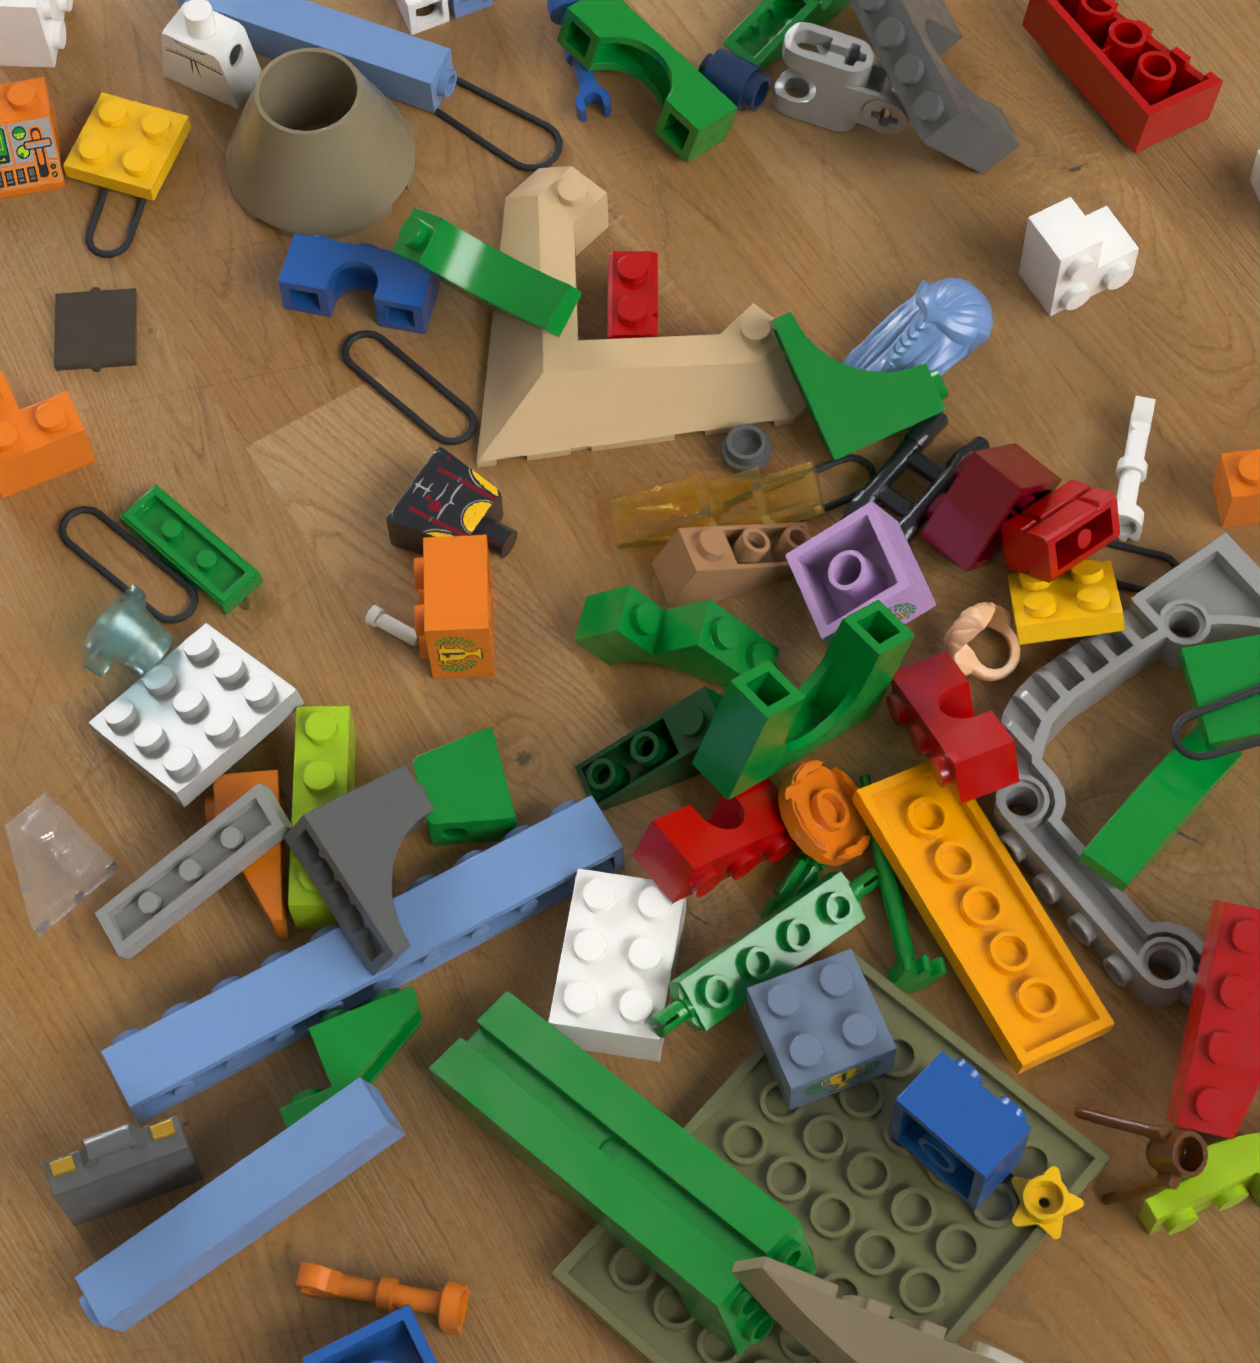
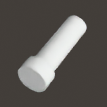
M376 605L370 608L365 618L366 624L374 628L379 627L414 647L419 644V636H416L415 629L385 613L384 609Z

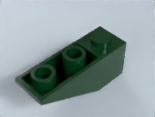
M704 686L575 766L587 796L592 795L600 810L605 811L700 775L701 772L692 762L723 696Z

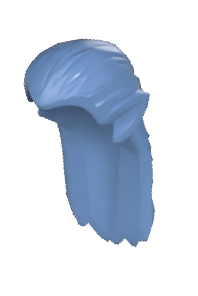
M946 278L935 283L923 280L914 296L885 318L861 344L848 354L843 364L872 372H894L926 363L929 371L937 369L942 376L960 360H965L977 347L984 345L989 340L994 322L992 308L986 296L967 280Z

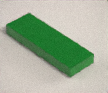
M157 484L151 487L119 516L122 526L188 580L196 590L225 615L230 613L263 583L259 571Z

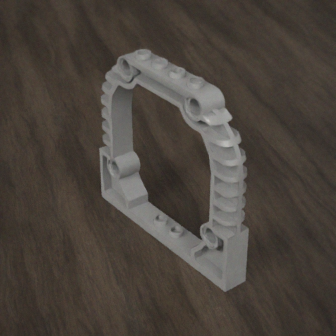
M1226 532L1130 598L1128 608L1123 611L1125 631L1085 636L1080 642L1059 654L1044 667H1040L1010 699L1000 721L1015 741L1020 782L997 790L991 814L992 827L1015 864L1021 863L1033 877L1032 883L1040 897L1050 905L1055 903L1067 916V923L1073 935L1086 946L1091 944L1104 959L1103 966L1109 977L1118 986H1127L1136 998L1145 1005L1154 1008L1168 1007L1179 999L1183 1003L1191 1005L1204 943L1184 926L1169 921L1150 922L1124 891H1120L1078 860L1085 846L1062 821L1066 807L1065 791L1057 776L1042 759L1047 745L1069 721L1155 662L1160 661L1165 666L1180 669L1182 667L1178 656L1181 648L1260 634V568ZM1182 630L1187 632L1191 637L1181 638L1173 634L1171 631ZM1021 804L1029 808L1032 814L1019 816L1012 813L1008 806ZM1153 965L1164 966L1172 972L1174 978L1170 980L1158 979L1152 975L1148 967Z

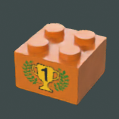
M487 535L423 538V558H414V581L419 599V604L414 606L415 633L416 636H419L420 660H430L433 679L495 676L493 580Z

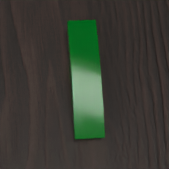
M763 0L722 43L730 52L764 69L782 57L784 36L794 24L806 22L824 27L851 3L849 0Z
M1198 724L1181 743L1190 751L1197 753L1207 752ZM1174 748L1116 811L1083 850L1078 860L1123 892L1171 844L1179 829L1203 806L1211 791L1234 769L1242 753L1235 752L1209 760L1196 761L1186 758Z

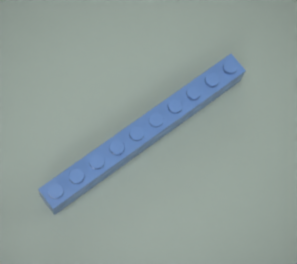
M592 795L579 802L576 800L567 801L555 808L549 818L533 826L522 825L506 834L501 843L485 851L478 849L465 854L455 863V867L437 876L433 874L423 876L414 881L407 888V892L393 898L399 923L411 946L390 967L372 976L342 927L338 925L327 926L316 932L311 937L310 942L292 952L280 951L271 955L261 964V968L242 978L234 976L221 981L212 989L211 994L192 1004L184 1002L173 1006L162 1015V1020L142 1030L135 1028L123 1032L112 1041L110 1047L101 1052L140 1125L310 1035L308 1028L317 1025L319 1019L325 1014L337 1009H348L351 1011L370 1003V999L375 994L385 989L399 988L573 895L577 869L611 874L624 869L623 846Z

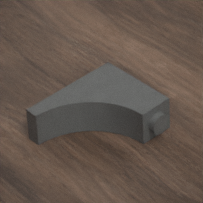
M406 765L304 814L284 837L372 976L390 967L411 946L402 930L394 907L392 895L393 865L404 837L413 833L435 810L428 800L424 787L414 779Z

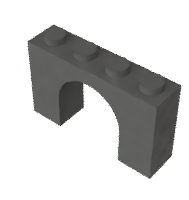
M849 0L923 143L982 174L986 173L1020 146L1001 108L967 89L940 59L944 52L962 38L943 1Z

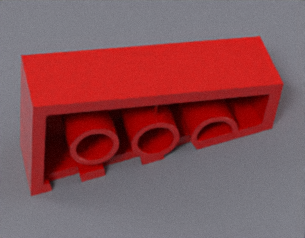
M1029 0L1022 26L1134 154L1209 119L1224 81L1211 71L1206 75L1199 72L1189 64L1192 57L1177 46L1169 50L1151 36L1153 29L1140 19L1134 21L1124 17L1117 11L1119 4L1114 0Z
M1213 900L1166 1120L1177 1127L1234 1139L1260 1086V909Z

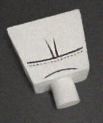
M191 0L181 6L162 32L163 76L235 109L241 107L252 92L262 70L246 30L239 22L213 11L211 4L207 0Z

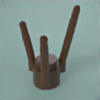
M1078 1107L1074 1111L1075 1116L1079 1119L1150 1139L1146 1148V1157L1149 1165L1158 1172L1157 1177L1104 1194L1102 1202L1105 1205L1129 1200L1160 1189H1177L1181 1177H1196L1203 1172L1207 1164V1143L1197 1132L1191 1130H1170L1165 1125H1150Z

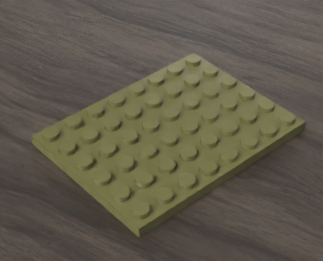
M854 953L897 1047L893 1071L789 1111L759 1044L683 1129L799 1219L818 1270L814 1276L837 1284L839 1286L837 1298L841 1299L843 1295L872 1298L892 1306L889 1315L890 1319H906L921 1323L923 1320L930 1321L947 1328L944 1337L945 1341L958 1344L1048 1236L1038 1225L1022 1227L1013 1225L1012 1218L1020 1204V1200L1012 1187V1178L1033 1179L1043 1175L1050 1167L1056 1166L1059 1168L1061 1181L1066 1186L1068 1192L1080 1198L1108 1165L1111 1157ZM941 1051L945 1052L954 1061L960 1058L973 1066L982 1077V1085L998 1099L1001 1096H1005L1016 1103L1027 1116L1026 1123L1032 1127L1020 1163L976 1211L889 1136L897 1097ZM1046 1198L1039 1200L1041 1207L1046 1208L1050 1205ZM598 1223L551 1273L553 1281L647 1363H822L777 1321L774 1322L771 1331L761 1342L750 1344L738 1356L689 1315L678 1289Z

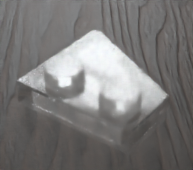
M44 792L5 825L29 923L39 937L118 870L115 860L47 792Z

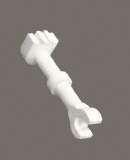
M1142 396L1135 397L1124 457L1118 460L1116 476L1120 479L1116 496L1120 524V535L1118 538L1124 542L1128 538L1139 542L1144 522V512L1136 505L1139 485L1147 476L1148 464L1144 458L1156 399Z

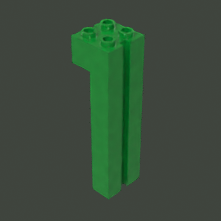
M507 990L476 1021L479 1029L467 1041L460 1037L429 1067L442 1094L678 1289L689 1315L738 1356L750 1344L761 1342L771 1331L775 1320L731 1272L735 1261L766 1256L815 1275L818 1270L799 1219Z

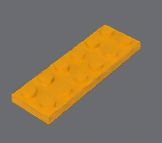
M929 761L856 790L852 799L853 804L1016 1074H1020L1110 1032L1115 1025L1113 1019L976 799L960 804L948 786L941 788L937 784Z

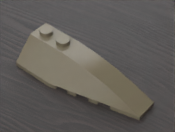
M766 1256L735 1261L731 1272L773 1319L822 1363H1026L980 1341L974 1342L972 1348L945 1341L944 1337L947 1328L927 1320L917 1323L906 1319H890L889 1315L892 1306L872 1298L843 1295L839 1299L837 1298L839 1290L837 1284Z

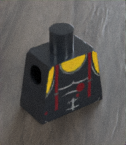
M438 446L386 518L390 543L398 548L422 556L423 538L487 535L489 552L505 558L513 549L518 535L516 530L500 523L504 513L502 496L499 490L440 446Z

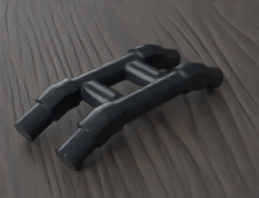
M941 412L915 424L904 436L902 443L871 480L852 498L843 511V516L840 520L873 501L875 504H880L900 517L898 522L908 544H910L917 536L919 529L928 520L926 513L930 505L942 493H947L956 480L953 472L959 461L971 451L990 448L988 441L981 436L975 437L967 445L959 448L946 462V466L943 467L924 455L922 451L934 440L936 435L947 427L948 417L945 413ZM906 468L931 483L916 502L891 488Z

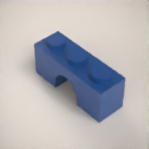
M296 233L293 235L278 280L284 309L331 317L337 300L343 294L355 289H364L375 294L373 299L378 326L419 334H426L440 288L438 279L390 250L380 249L368 243L357 245L335 241L323 235L307 236Z

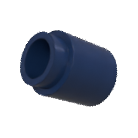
M724 48L718 49L714 54L708 53L698 69L740 111L746 108L753 112L758 110L764 102L771 85V78L763 74L762 67Z

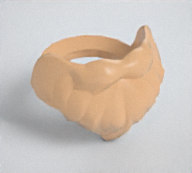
M992 602L977 603L965 609L946 631L943 639L945 650L965 676L971 674L980 680L989 682L1004 679L1014 672L1020 660L1021 648L1016 634L1009 626L1011 621L1010 612ZM986 626L1001 633L1009 645V658L1006 664L998 669L987 668L981 664L974 651L967 645Z

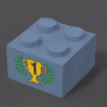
M852 949L747 988L746 1013L789 1111L893 1071L897 1047Z

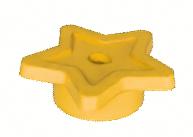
M1056 1166L1050 1167L1043 1175L1033 1179L1014 1177L1011 1180L1012 1187L1020 1200V1204L1012 1218L1013 1225L1016 1227L1038 1225L1053 1240L1061 1237L1063 1218L1081 1209L1084 1205L1081 1198L1068 1192L1066 1186L1061 1181L1059 1168ZM1046 1198L1050 1205L1046 1208L1041 1207L1039 1200Z

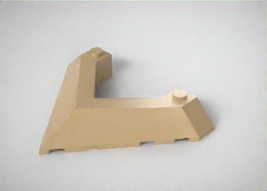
M572 166L538 168L505 198L500 251L577 289L576 256L609 227L607 192ZM578 303L560 337L493 309L477 468L497 465L496 460L527 456V461L571 455V451L591 449V452L672 441L675 440V435L704 431L705 436L729 433L733 428L745 424L771 421L774 422V426L793 424L808 409L769 324V321L774 318L754 303L721 334L579 340Z

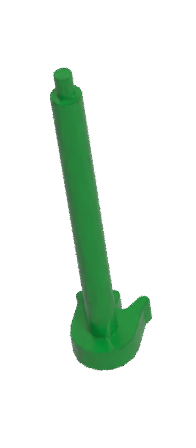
M869 775L860 777L862 788L872 784ZM871 833V850L876 871L879 874L877 876L880 878V890L897 961L887 971V977L889 981L906 994L926 989L941 976L947 974L944 957H938L929 961L928 955H921L918 959H915L897 875Z

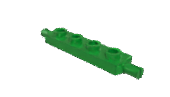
M866 867L864 871L851 880H848L842 871L828 873L669 982L673 1003L649 1017L650 1026H656L652 1029L653 1032L663 1038L683 1022L694 1031H707L746 1003L747 988L792 971L866 919L862 911L860 899L875 888L880 887V878H874L879 875L878 872L872 867Z

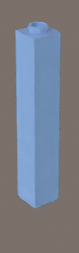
M177 0L179 8H181V6L185 2H189L191 0ZM207 0L211 4L213 11L239 22L245 28L254 52L275 59L286 52L311 47L334 51L348 59L386 97L435 113L444 97L449 98L456 86L457 71L453 70L451 49L307 0Z
M358 1078L77 1275L75 1279L84 1294L79 1298L80 1305L90 1321L96 1326L101 1325L124 1333L405 1136V1132L378 1088L364 1079Z

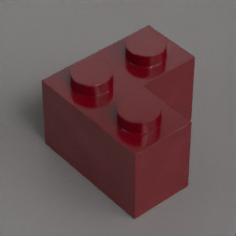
M1016 443L974 452L971 451L955 467L953 476L956 480L948 492L942 493L930 505L926 513L929 521L920 535L966 572L986 567L1002 545L1001 526L1011 517L1021 514L1023 510L1042 499L1045 495L1053 492L1062 479Z

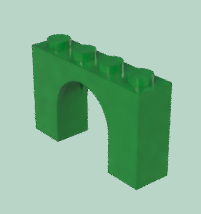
M878 599L842 619L820 664L798 689L769 660L730 680L692 764L729 801L871 718L915 634Z

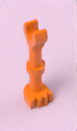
M305 1262L300 1263L295 1283L297 1287H302L300 1292L302 1295L334 1299L342 1297L375 1303L376 1310L392 1312L394 1307L402 1308L409 1304L411 1310L436 1314L442 1333L461 1336L462 1325L465 1324L468 1300L471 1293L469 1286L462 1283L448 1281L440 1292L401 1285L398 1278L383 1275L379 1281L345 1275L321 1265Z

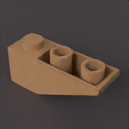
M806 522L678 528L654 559L652 566L669 606L687 605L707 599L718 602L794 577L785 554L810 540L812 535Z

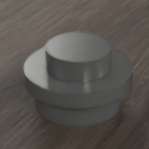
M748 424L740 425L733 428L723 439L721 456L726 466L731 470L741 474L755 473L762 470L770 461L771 442L767 435L758 427Z

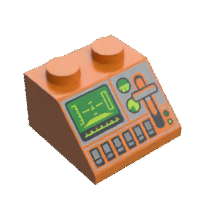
M45 77L0 84V199L65 188L66 180L56 112Z

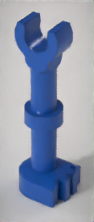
M548 0L547 9L551 21L562 25L567 7L580 0ZM564 49L566 61L570 66H573L579 87V93L576 95L575 100L577 118L581 122L586 121V106L591 103L599 104L603 109L604 116H610V94L598 85L594 71H588Z

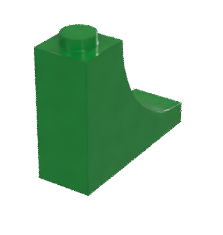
M416 207L413 208L409 218L403 223L399 231V237L391 251L471 300L557 337H560L582 295L581 291L570 284L538 271L475 238L445 219Z
M792 312L769 321L830 460L835 461L946 410L942 399L949 396L945 383L937 369L929 371L926 363L894 372H872L857 369L833 359L814 345L799 327Z

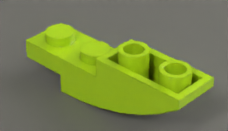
M1260 1132L1238 1136L1234 1139L1224 1140L1207 1146L1208 1159L1203 1172L1196 1177H1181L1180 1180L1182 1182L1177 1189H1166L1145 1199L1138 1217L1148 1235L1150 1236L1164 1228L1169 1235L1178 1233L1198 1221L1197 1213L1208 1207L1216 1205L1218 1210L1222 1211L1240 1203L1249 1196L1247 1189L1250 1190L1260 1208Z

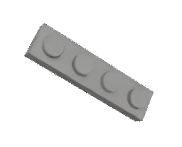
M260 783L255 785L95 912L119 957L127 959L134 957L284 839L293 826L270 787Z

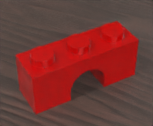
M947 651L896 671L891 680L892 695L886 698L890 715L897 726L904 724L907 728L911 745L919 757L926 755L932 774L941 788L948 786L957 801L963 804L1020 782L1015 741L992 711L974 717L969 680Z
M766 778L729 801L722 796L707 821L699 815L691 804L653 820L632 856L668 899L675 903L692 894L702 897L713 890L720 881L731 876L734 880L741 879L761 862L769 860L770 863H775L792 850L795 841L790 837L781 818L778 802L779 789L769 778Z

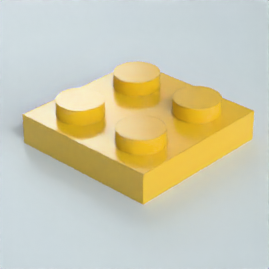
M102 92L63 164L66 176L154 201L191 130L189 116Z
M1084 560L1050 583L1032 577L1030 572L1027 574H1007L1019 645L1125 631L1123 609L1111 560L1101 562Z

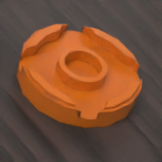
M812 760L802 763L789 771L781 781L778 795L781 818L790 837L805 854L819 863L838 866L860 856L870 843L871 833L866 835V823L852 802L856 790L859 789L846 773L837 767L829 770L825 766H821L824 763L823 761Z

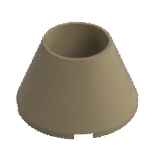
M312 47L286 52L272 60L263 69L231 134L226 152V171L229 185L241 208L257 223L261 220L280 229L281 235L291 238L296 233L307 236L323 235L330 239H336L369 228L392 211V204L404 189H409L416 168L414 136L402 112L344 56L331 50ZM332 123V125L318 130H298L311 124Z

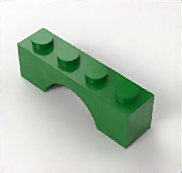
M580 0L567 7L557 42L588 71L614 70L628 74L645 84L655 95L660 107V116L654 133L686 163L726 139L738 107L634 12L623 0Z

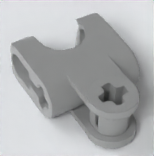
M806 22L796 23L787 31L783 41L782 57L786 66L790 68L780 75L774 85L772 100L777 111L786 116L838 132L848 131L854 128L857 123L886 134L900 133L906 128L910 118L897 92L892 89L893 85L882 63L874 60V52L867 42ZM809 43L817 50V53L803 50L797 44ZM796 90L807 95L802 98H794L788 95L787 92ZM886 109L890 110L887 118L884 117Z

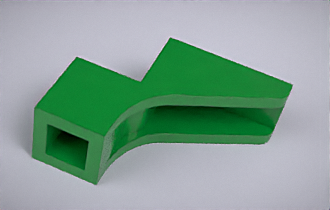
M630 585L586 596L574 642L608 665L625 662L660 664L724 687L728 686L730 680L767 660L775 666L779 653L778 647L710 599L665 610Z
M413 986L402 990L399 988L385 989L375 994L370 999V1003L351 1011L348 1009L331 1011L322 1016L317 1025L308 1028L331 1088L323 1091L317 1088L309 1089L291 1098L289 1105L279 1109L286 1128L293 1125L358 1078H362L370 1084L374 1083L422 1024V1015Z

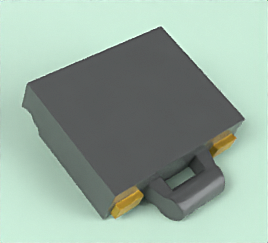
M177 1115L141 1128H137L132 1122L82 1139L80 1150L44 1162L53 1196L74 1227L204 1180L196 1153Z

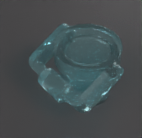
M130 585L127 591L116 599L92 626L85 639L87 644L83 648L84 668L102 677L113 662L116 661L140 677L153 668L166 653L173 641V637L146 609V595L142 589L135 585Z

